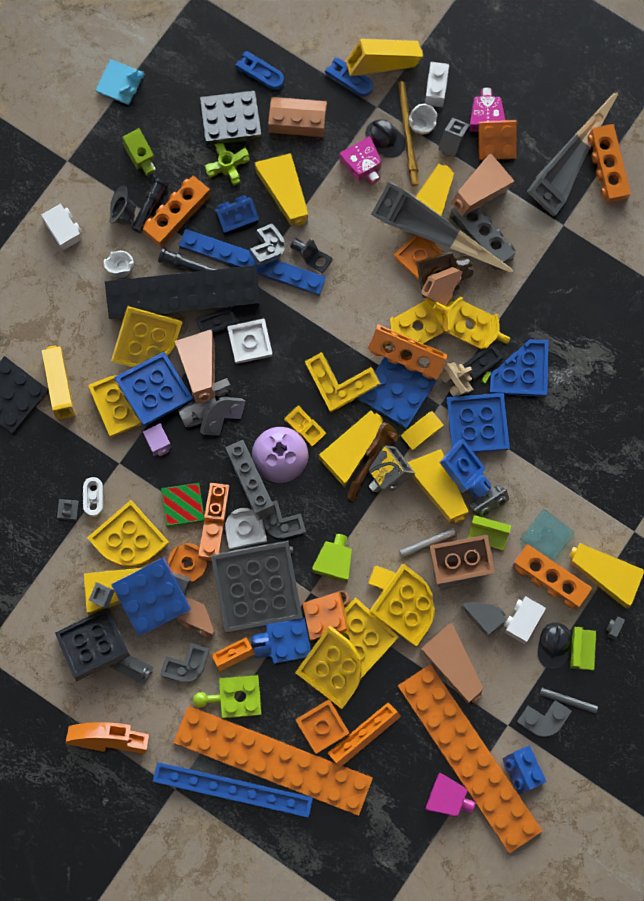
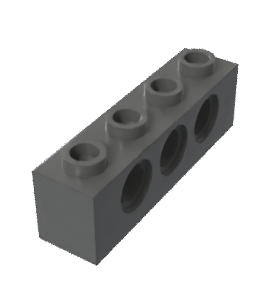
M480 207L464 216H461L455 208L451 209L450 217L463 233L504 264L514 259L515 248L510 242L507 243L504 240L502 232L498 228H494L490 218L486 214L483 215L479 210ZM475 217L477 221L471 222L467 218ZM484 230L488 235L482 236L479 232ZM496 244L500 249L494 250L491 245ZM491 265L496 272L501 269Z
M244 440L225 447L257 521L275 514L273 503Z

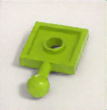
M258 675L219 678V695L207 696L204 692H198L193 697V703L198 708H203L208 703L221 702L222 718L261 715ZM236 692H243L246 695V699L243 702H237L234 698Z

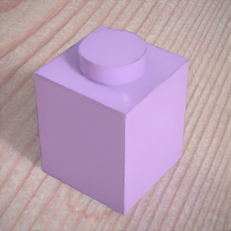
M161 424L143 431L144 437L154 456H162L169 452L168 449L171 448V445Z

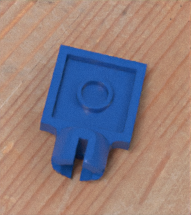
M464 439L458 440L439 462L461 492L468 491L474 499H478V496L483 497L492 488L489 480L483 475L485 467Z
M305 618L267 624L265 633L254 635L251 638L252 647L262 645L261 647L254 648L255 658L270 657L273 664L306 658L311 648Z

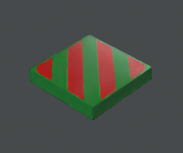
M199 483L161 488L167 527L204 521Z

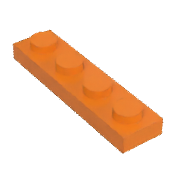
M386 703L331 749L328 755L339 767L343 766L401 716L389 703Z

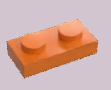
M246 637L211 655L218 670L222 671L255 653Z

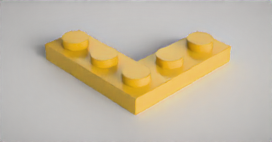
M319 353L305 361L331 412L381 385L372 367L339 385L323 353Z

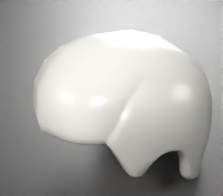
M419 104L412 110L409 116L411 129L421 135L430 133L436 126L437 112L430 105Z
M121 250L111 252L108 259H104V268L112 277L118 279L125 278L133 270L134 261L128 252Z

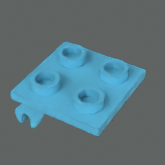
M110 59L95 91L130 105L145 74L142 71Z

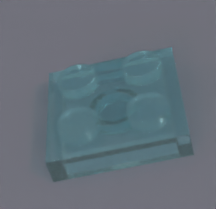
M543 509L520 540L553 561L574 534V531Z

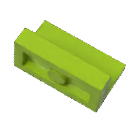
M474 515L468 538L488 535L490 548L504 551L511 525Z
M574 627L572 629L570 668L594 670L596 631L583 630V627Z

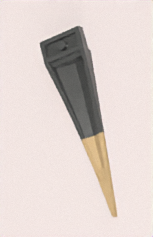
M614 93L535 177V181L527 190L552 216L556 215L566 202L577 174L591 147L588 143V135L591 129L601 127L618 93Z
M391 181L388 182L371 213L372 216L388 225L449 247L508 272H513L510 267L409 191Z

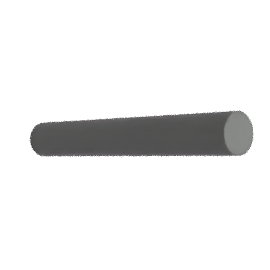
M541 688L539 694L595 714L598 710L596 705Z

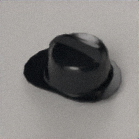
M379 119L367 126L366 138L371 137L375 148L382 155L397 157L403 152L405 139L389 121Z
M123 185L115 191L112 197L110 223L117 222L131 225L134 222L136 205L128 198L127 187Z
M552 622L547 624L541 632L538 658L543 666L549 669L562 667L568 659L571 633L565 625Z

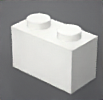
M431 62L425 104L443 107L449 64Z
M59 204L41 215L62 251L82 240L80 236L82 230L77 222L73 224L71 221L72 215L68 208L64 209Z
M526 596L523 601L519 599L514 607L516 611L514 617L509 616L504 625L507 628L504 633L526 644L546 608Z

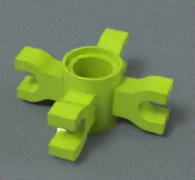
M215 144L219 157L217 162L205 165L209 178L222 172L225 175H229L233 186L239 184L240 180L236 171V165L250 161L246 148L233 154L226 151L223 144Z

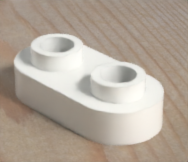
M95 477L88 478L83 485V508L86 514L92 517L98 516L103 511V484ZM95 485L97 486V489L95 491H91V486ZM92 504L97 505V508L95 510L90 509V506Z

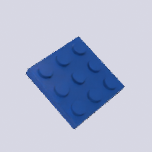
M165 352L114 377V381L143 427L193 401L192 395Z
M384 357L375 371L381 385L360 396L358 401L407 429L434 387L436 380L424 377L423 373L419 371H410L403 364L391 363L387 360V357Z
M504 393L447 397L451 448L458 440L464 439L474 453L510 449Z
M164 557L111 584L138 636L191 610Z

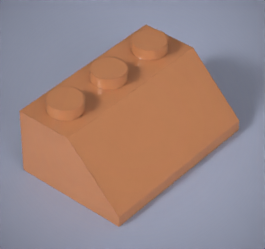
M272 97L268 123L269 133L324 137L327 101Z
M488 535L429 546L437 584L495 573Z

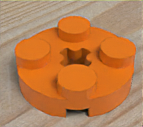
M186 543L172 550L168 558V565L171 571L190 577V582L193 583L204 575L207 569V560L198 559L199 546ZM190 558L193 565L185 568V564L182 562Z

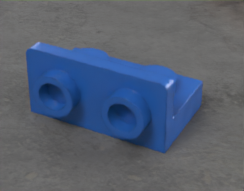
M245 195L236 198V202L232 204L225 202L218 205V209H215V212L218 215L223 232L259 220L252 198H246Z

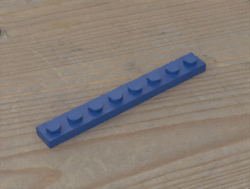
M185 229L179 244L181 249L233 267L256 265L257 275L320 296L326 277L278 260L258 266L249 254V250Z
M157 762L153 778L155 783L307 818L309 817L313 797Z

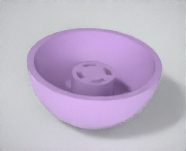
M274 427L266 430L257 438L252 449V460L258 473L263 478L275 483H285L297 478L306 468L308 448L304 439L296 431L286 427Z

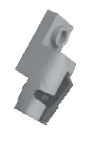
M227 378L215 383V396H224L231 390ZM213 398L198 404L190 402L178 409L184 426L192 427L202 424L206 408H210L217 402L216 399Z

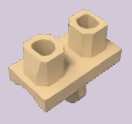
M455 362L447 363L443 366L444 370L439 376L445 383L450 380L454 382L455 385L450 388L453 397H458L474 390L469 383L472 380L469 375L472 372L471 367L464 368L462 364L457 366Z

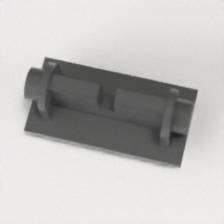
M496 485L486 494L487 500L484 497H478V499L471 502L469 508L472 512H475L476 516L486 517L491 511L503 506L509 500L507 489H504L502 485Z
M131 655L110 665V668L145 685L154 668Z

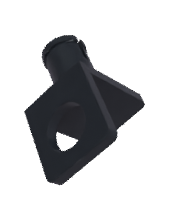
M298 238L291 242V249L301 253L306 265L321 273H324L333 261L331 256L318 250L313 239H310L307 244ZM325 258L326 262L322 266H317V259Z

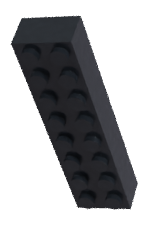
M256 265L104 281L109 319L124 318L127 306L155 314L260 303Z

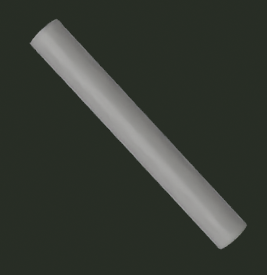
M453 528L400 550L401 556L406 557L430 545L456 536Z

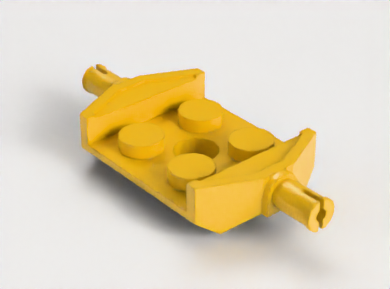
M461 296L449 306H444L438 302L434 304L433 309L443 313V328L446 333L482 350L495 340L508 344L510 337L499 331L498 314H489L463 301ZM466 320H469V321L472 322V324H473V328H472V329H468V328L466 327V325H465Z
M427 297L425 301L394 318L391 317L390 330L424 344L445 332L443 328L444 316H442L443 313L433 309L436 302ZM419 322L423 325V329L416 331L412 325ZM386 342L384 346L386 347L392 343Z

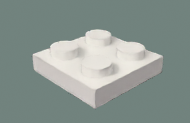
M265 319L227 326L236 364L273 356Z

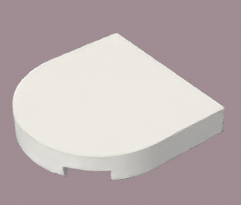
M239 508L229 515L225 523L229 551L267 543L262 519L257 521L253 510Z

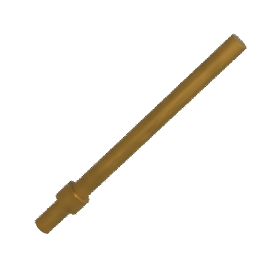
M402 81L398 83L408 156L407 171L410 173L411 186H418L417 172L419 169L418 163L415 161L412 131L409 125L405 82Z

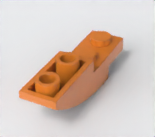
M210 483L198 559L212 561L211 555L219 554L226 517L229 485Z
M106 722L83 723L69 726L65 744L105 752L106 747L145 755L149 734L130 731L131 725Z

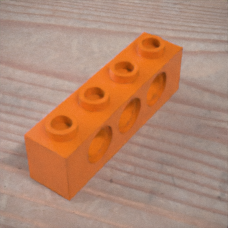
M614 124L592 128L588 135V143L593 148L592 160L594 164H597L598 170H596L598 181H601L602 184L601 196L603 199L605 198L606 204L627 200L631 192ZM600 144L607 145L608 149H601ZM609 161L612 167H606L604 162ZM608 179H614L617 184H610Z
M195 176L186 179L182 183L181 189L177 193H172L168 199L169 201L158 208L156 215L145 222L143 226L144 235L158 247L162 248L211 196L210 189ZM186 195H191V196H192V199H190V200H185V199H183V198H184ZM174 208L180 209L178 213L171 212ZM165 221L168 223L164 227L159 226L160 222Z
M379 324L367 348L373 355L387 357V360L391 363L403 364L406 369L413 372L419 371L428 379H438L448 355ZM390 342L394 345V348L387 349L384 344ZM409 350L412 355L410 357L403 356L402 351ZM427 358L429 363L426 365L421 364L419 359Z
M529 544L525 546L512 565L518 574L530 577L534 585L538 587L543 586L547 589L549 595L554 598L559 597L564 601L563 604L570 609L575 608L577 610L592 589V587ZM537 563L540 570L537 572L532 571L530 564ZM553 574L556 582H548L546 575ZM569 585L572 588V593L566 594L562 587Z

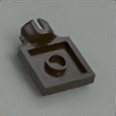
M452 252L416 261L421 291L429 276L453 267L462 271L461 280L471 278L474 272L473 269H468V267L473 266L470 258L466 256L454 258ZM459 284L456 285L454 290L460 289Z

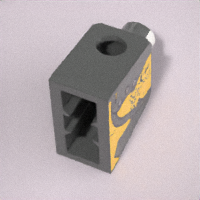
M385 445L369 468V472L374 477L369 487L376 493L381 488L394 491L416 473L396 447Z

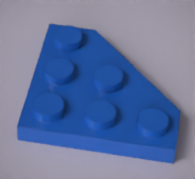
M529 339L498 369L494 370L490 375V394L504 393V395L547 397L549 340Z

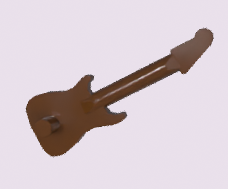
M383 422L380 425L373 444L365 452V455L369 457L355 481L351 483L347 496L348 500H355L356 494L361 488L360 485L385 445L390 446L394 441L398 440L399 435L390 424Z

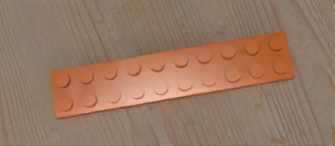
M431 664L399 684L397 687L508 853L513 852L542 832V829Z
M191 706L187 707L173 742L359 816L373 779L370 776L344 766L339 767L334 762Z

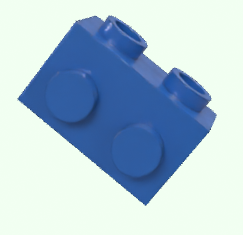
M530 745L502 758L518 794H522L547 782Z

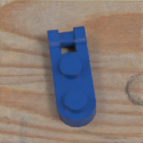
M248 51L244 52L242 60L238 61L235 65L237 70L246 73L270 89L277 90L284 84V76L279 70Z
M335 57L332 65L324 71L328 77L334 78L360 96H368L373 91V82L365 75L350 76L346 62L338 57ZM338 68L342 69L340 73L336 71Z

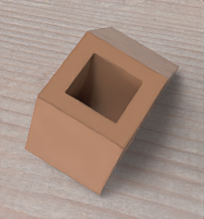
M452 267L429 276L421 294L446 306L452 299L453 291L456 285L460 283L463 272Z
M186 597L191 610L177 617V620L180 622L179 625L189 630L191 627L198 630L197 633L208 638V635L213 637L215 632L205 605Z

